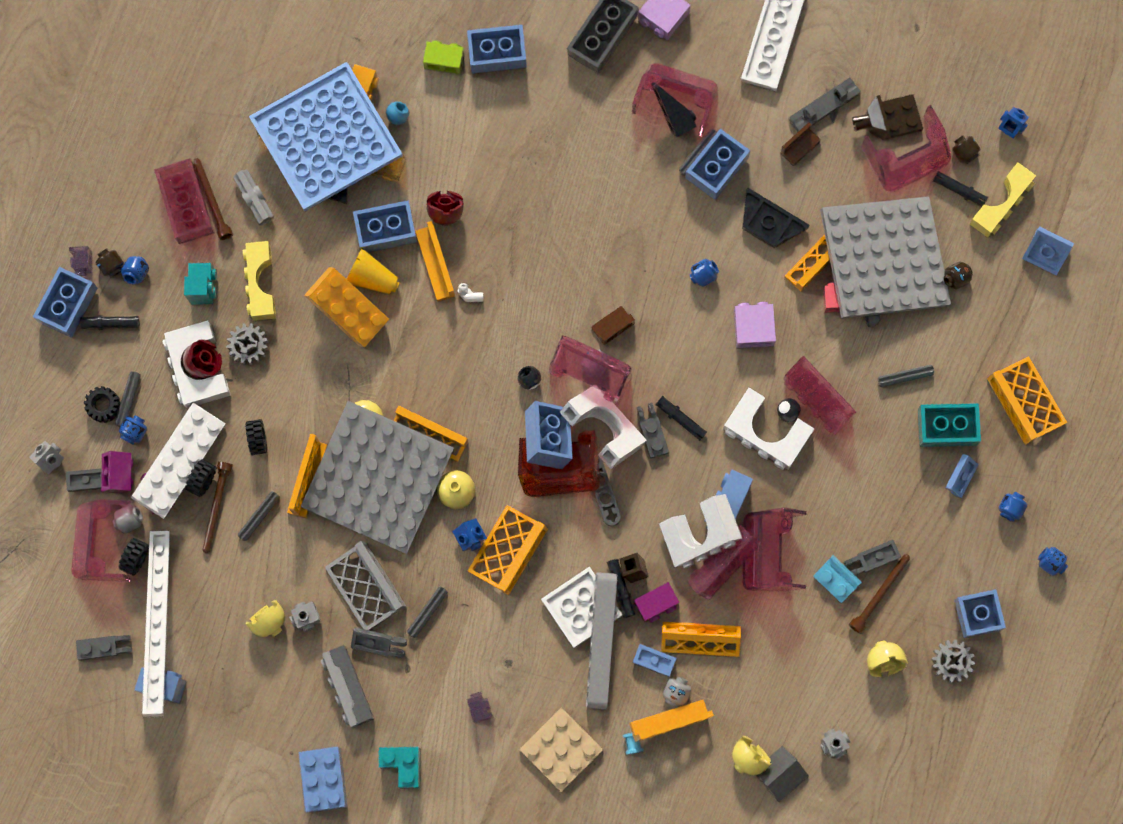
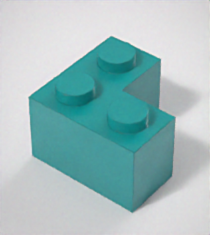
M188 263V276H184V296L191 305L213 304V299L217 297V290L214 287V280H217V270L214 269L211 263Z
M379 747V768H399V788H420V748Z

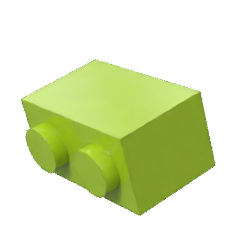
M427 41L423 58L424 69L461 74L464 48L455 43L447 45L440 41Z

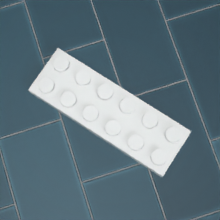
M765 0L742 73V82L774 91L777 90L804 0Z
M192 403L131 498L164 519L184 489L191 470L194 469L195 464L199 460L204 458L225 423L195 403Z

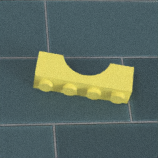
M1017 163L1004 180L1008 191L1007 201L998 206L983 205L972 219L970 225L987 238L991 233L995 235L1001 227L999 223L1002 219L1007 220L1013 211L1010 209L1013 205L1018 206L1024 198L1022 194L1025 190L1029 192L1035 185L1033 180L1036 175L1020 163Z
M268 241L245 243L246 249L243 250L244 261H247V268H244V274L249 286H246V296L250 298V304H247V313L251 315L254 321L276 319L273 296L264 293L259 288L260 274L266 267L272 265L271 246Z

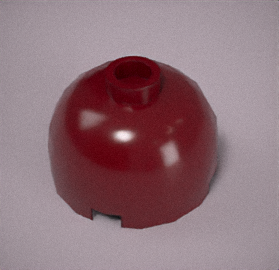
M441 191L430 194L427 197L426 203L430 219L442 226H448L457 222L463 214V197L453 191H447V194H441Z
M201 339L193 342L185 350L183 365L191 376L205 379L213 376L221 369L222 356L220 353L218 354L215 349L217 347L213 343Z

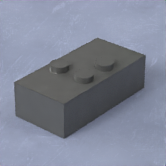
M599 0L567 47L568 55L599 74L638 17L639 7L628 0Z

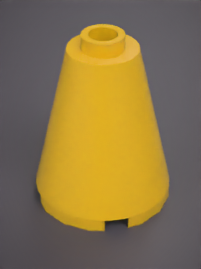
M363 249L360 250L346 278L353 286L390 294L391 291L395 293L400 283L397 281L398 277Z

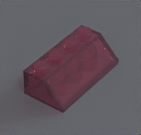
M804 356L785 374V386L790 391L794 390L798 394V400L811 408L810 412L812 415L824 422L823 426L828 432H833L836 435L853 420L856 411Z
M741 524L738 529L742 539L735 541L736 545L727 549L723 547L721 548L722 552L709 555L703 561L704 565L690 575L691 579L688 583L699 596L710 600L760 546L761 542Z

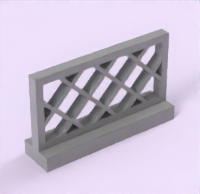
M360 541L351 550L325 567L365 630H371L397 611L407 607L364 541ZM355 552L359 556L358 566L348 564L350 555ZM337 564L344 565L342 577L336 576L331 568ZM348 566L357 568L355 579L346 578ZM361 569L368 570L370 574L368 582L359 580ZM345 580L355 581L352 593L346 592L343 588ZM358 582L368 584L365 595L356 594ZM371 585L378 586L380 589L379 598L369 596ZM355 596L365 598L363 609L355 607ZM368 598L378 600L376 612L366 610ZM381 601L388 602L392 610L386 614L379 613ZM365 612L375 614L374 622L368 626L364 621Z

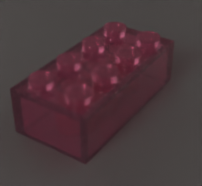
M189 158L154 169L174 237L178 244L214 234L215 231L192 160Z

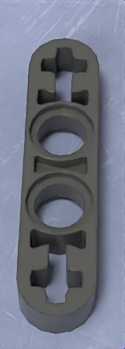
M591 454L586 458V469L603 520L606 525L613 527L620 522V512L603 460L597 454ZM594 458L595 461H599L597 469L598 471L602 469L603 472L591 474V472H595L593 465L589 466L591 459ZM596 477H604L605 484L597 486L594 483ZM602 495H610L611 502L603 504L600 501ZM615 506V508H611L612 514L617 515L615 522L607 520L609 512L608 509L603 511V508Z

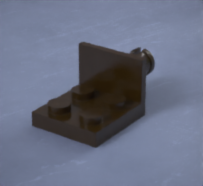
M914 94L882 101L881 96L877 95L868 107L866 114L852 117L855 131L867 128L870 130V133L881 140L923 131Z

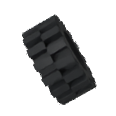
M101 386V388L95 387L94 391L90 390L89 396L86 394V401H84V409L93 420L100 423L101 421L107 423V420H114L113 417H117L121 403L118 395L110 388H105L104 386ZM100 398H107L109 400V407L105 411H98L96 409V402Z
M262 419L246 421L245 429L250 454L259 455L267 453L266 432Z
M202 459L199 460L188 476L189 479L186 481L185 490L198 497H202L206 490L209 489V485L212 484L217 467Z
M136 538L131 539L121 555L118 569L132 576L136 575L146 560L145 557L148 555L149 544Z

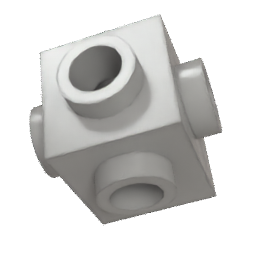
M46 441L39 444L35 448V452L29 457L48 475L59 467L64 459L60 454L61 449L56 444L52 443L50 445Z
M313 601L307 604L301 602L294 606L295 609L291 610L292 616H290L293 627L297 626L299 630L304 632L315 628V624L322 622Z
M832 729L824 733L825 738L821 739L822 744L820 746L825 755H829L830 758L835 755L837 759L847 754L846 749L849 748L848 743H850V740L845 732L842 733L841 730L835 732ZM834 739L839 741L840 745L838 747L833 745Z

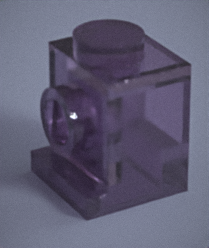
M88 246L69 247V251L73 255V257H70V265L74 269L75 274L86 276L87 273H92L91 249Z
M481 692L471 694V698L467 699L474 723L494 718L492 712L488 713L487 711L491 709L488 698L484 699Z

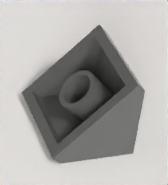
M783 746L769 757L771 765L763 773L755 775L778 802L784 799L808 777V774L798 760Z

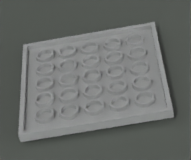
M929 197L822 207L820 209L841 319L949 307L951 305L948 286L944 282V266Z
M347 401L301 507L407 554L454 447L351 401Z

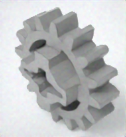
M243 323V328L241 329L236 326L237 331L230 332L232 338H227V341L231 343L227 345V349L232 350L229 352L230 356H235L234 360L236 362L241 359L243 365H245L246 361L252 365L254 359L260 362L258 357H265L263 350H268V347L264 345L269 342L267 338H264L266 336L265 332H260L261 328L259 326L254 329L252 323L249 327ZM254 334L259 337L260 342L254 340ZM250 341L251 345L249 344L245 347L244 343L247 344ZM235 346L241 348V354L236 351Z
M956 639L953 640L952 644H950L949 640H946L945 646L940 643L938 645L940 650L935 649L933 651L937 656L931 658L932 661H936V664L932 666V668L938 669L936 675L942 674L943 681L948 677L949 683H952L954 678H956L957 682H960L961 676L965 679L968 678L966 672L972 673L973 670L970 666L975 665V662L970 659L974 657V654L968 653L971 648L967 647L965 649L964 642L958 645ZM949 648L958 649L959 652H952ZM941 655L944 658V664L942 666L940 662ZM959 656L955 664L947 667L951 658ZM964 657H965V659H966L965 668H964V666H963V664H962V661H963V658H964ZM954 670L958 674H950L946 671Z

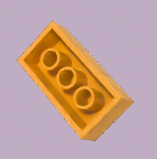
M329 267L304 295L358 346L364 348L389 320L383 312L332 267Z

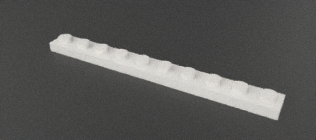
M150 531L143 717L164 716L170 531Z

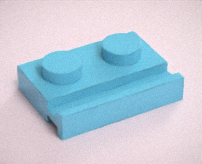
M834 555L813 576L841 603L862 583Z

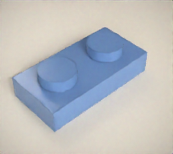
M963 454L945 488L956 497L962 498L979 464L970 456Z
M639 644L633 663L669 677L676 658Z

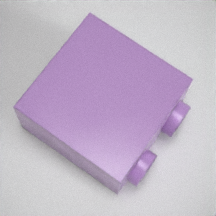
M647 0L638 12V20L644 27L654 30V33L659 38L668 40L690 13V4L684 0Z
M759 302L757 305L740 303L738 306H735L736 348L775 346L773 304Z

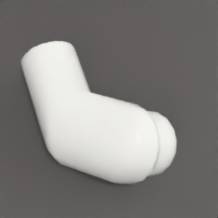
M461 283L458 286V294L465 302H483V292L473 293L466 283Z

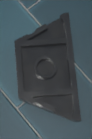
M746 189L742 229L769 246L776 248L809 228L810 225L752 189Z

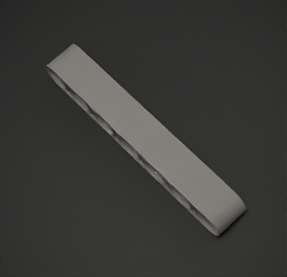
M597 572L595 578L586 708L606 710L608 703L617 574Z

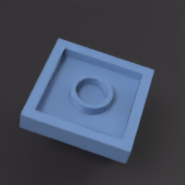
M1039 226L1022 259L1057 275L1074 243Z

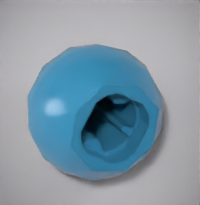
M392 102L386 109V117L390 123L401 125L407 121L409 110L402 102Z

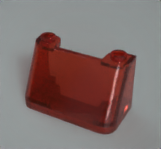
M595 430L583 431L578 435V442H571L572 460L563 469L528 463L526 438H519L518 478L525 495L541 497L590 492L599 489L600 472Z

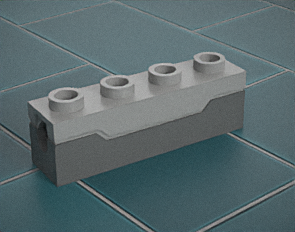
M342 645L323 653L324 659L321 660L324 670H328L331 677L328 678L331 688H335L338 695L335 696L339 707L343 706L345 714H342L345 724H350L351 728H355L374 720L346 646Z

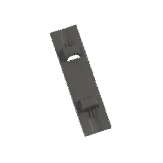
M850 77L791 115L789 121L798 132L808 122L811 125L819 122L860 95L861 91ZM836 92L840 95V100L835 95Z

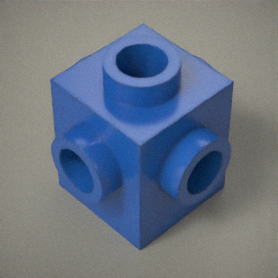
M1013 107L1010 111L1006 110L1000 118L1002 123L998 129L1014 139L1018 133L1022 134L1028 126L1026 121L1029 117L1023 110Z
M476 518L462 523L452 531L462 551L469 549L475 551L487 539Z

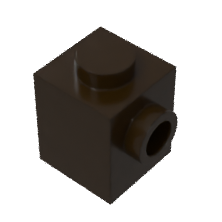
M637 552L619 559L621 575L630 583L649 577L645 560Z

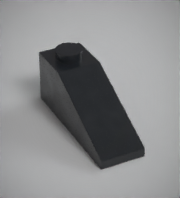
M655 82L651 83L671 133L678 137L697 127L695 124L696 116L692 110L687 109Z

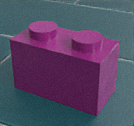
M108 451L102 454L101 492L123 494L131 491L133 479L131 478V469L133 467L131 453Z
M669 582L634 600V604L644 623L649 621L650 624L659 620V615L665 612L668 615L678 609L676 606L680 603Z

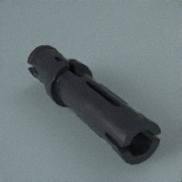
M940 171L937 172L933 179V182L963 196L964 200H970L981 207L985 205L989 198L975 191L974 187H968Z
M98 315V317H81L80 325L81 329L94 328L98 330L105 328H139L140 321L139 316L103 317V315Z
M664 396L655 404L668 415L669 419H674L699 441L706 435L707 431L684 414L678 405H673Z
M619 559L606 562L610 573L617 574L616 600L621 606L623 618L636 615L630 599L632 598L631 593L628 592L625 579L620 572Z

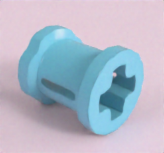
M632 733L623 735L627 745L626 755L644 752L640 741L635 742Z

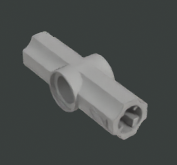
M248 170L237 172L233 178L258 223L263 225L271 222L274 216L265 202L266 199L263 193L256 186Z

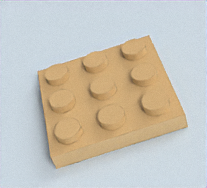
M562 708L519 749L560 792L603 751Z

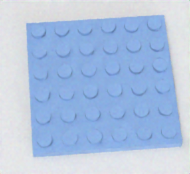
M347 62L249 116L304 211L403 156Z

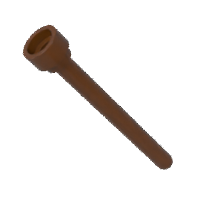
M195 158L193 160L194 166L218 225L217 235L219 240H227L233 236L232 229L224 222L200 159Z
M218 461L217 464L219 477L202 549L206 554L211 549L226 477L229 476L233 468V464Z
M908 554L902 556L861 615L855 619L853 618L849 623V627L855 632L862 634L865 630V621L910 560Z

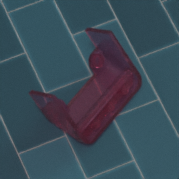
M651 64L639 83L632 103V113L636 114L644 90L653 91L651 83L655 82L658 86L661 85L695 96V104L700 108L706 109L699 135L703 136L718 93L717 84L714 81L662 64Z
M932 105L927 107L924 118L929 125L926 132L929 143L897 158L891 149L884 148L876 151L869 137H864L861 148L885 190L890 192L896 191L949 164L951 152L946 131Z
M562 335L550 363L549 374L559 378L566 375L601 390V393L604 394V399L610 402L615 400V405L619 406L631 381L632 367L577 340Z
M99 499L82 503L78 507L71 569L74 577L80 580L130 582V578L125 574L105 573V562L98 557H94L97 519L108 517L111 508L137 507L133 502Z
M783 507L751 512L745 516L743 521L742 579L745 589L784 592L806 589V585L792 583V577L788 572H781L782 534H786L792 529L793 517L807 515V511Z

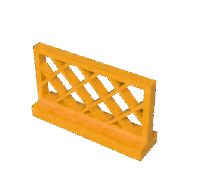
M1029 356L992 373L987 378L1025 445L1067 423ZM1022 364H1027L1030 370L1029 375L1019 372ZM1006 372L1014 374L1013 383L1006 381L1003 374ZM1018 376L1027 379L1025 387L1016 384ZM1031 380L1038 383V391L1029 389ZM1015 388L1024 391L1022 399L1015 397ZM1027 393L1037 395L1035 404L1026 401ZM1040 397L1048 400V408L1038 405ZM1024 405L1034 408L1032 416L1025 414L1023 410ZM1037 409L1047 412L1045 420L1035 417ZM1050 413L1056 415L1060 422L1057 424L1048 422ZM1034 421L1044 424L1041 432L1036 433L1033 428Z
M314 434L309 436L287 511L288 514L307 518L309 510L302 508L301 505L328 446L321 443Z
M506 505L469 567L468 572L509 596L548 528L545 524L537 522ZM510 511L516 515L517 521L506 524L505 518ZM530 522L533 524L529 532H522V523ZM518 525L520 534L510 537L508 528ZM505 529L507 538L497 541L495 534L498 530ZM521 538L522 546L513 550L511 540ZM508 541L510 551L500 553L498 544ZM495 545L497 555L487 557L486 549ZM511 554L513 561L510 565L503 566L501 557ZM498 558L500 568L490 570L488 561ZM485 562L486 572L478 573L474 571L477 564ZM501 571L503 577L499 584L492 581L491 574Z

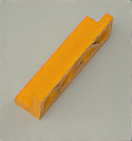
M430 221L427 222L428 227L415 230L437 302L455 297V293L433 222Z
M825 234L785 275V278L800 292L830 263L828 251L825 254H818V247L820 245H827ZM807 258H816V263L812 267H805ZM795 271H803V277L798 282L791 277Z
M398 405L393 421L398 422L402 418L408 422L409 428L413 430L421 427L429 437L440 436L443 443L447 445L456 444L461 446L457 455L451 454L450 457L459 462L468 444L466 437Z
M662 622L661 652L739 657L741 626ZM666 639L677 642L674 646H665ZM688 641H694L697 645L694 647H687L685 643ZM714 642L717 646L711 649L707 648L705 644ZM728 643L736 644V650H728L724 646Z
M700 700L630 722L629 725L635 742L707 720L714 715L712 710L707 711L704 700Z

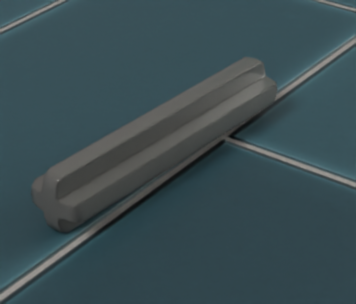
M710 129L679 168V172L682 175L686 176L688 168L716 135L717 131Z
M926 365L879 376L878 383L880 387L932 376L934 375V368L932 365Z
M131 371L129 373L115 424L121 426L125 418L129 416L140 379L138 372Z
M273 491L270 492L238 533L239 538L243 541L248 540L280 499L278 494Z
M441 586L438 587L407 630L410 636L413 638L417 637L447 595L446 589Z

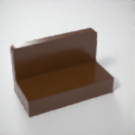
M809 122L782 146L780 154L792 166L796 165L821 141L811 130L812 125Z
M620 306L595 323L591 329L602 344L606 345L635 324V319L631 314L628 315L625 309Z

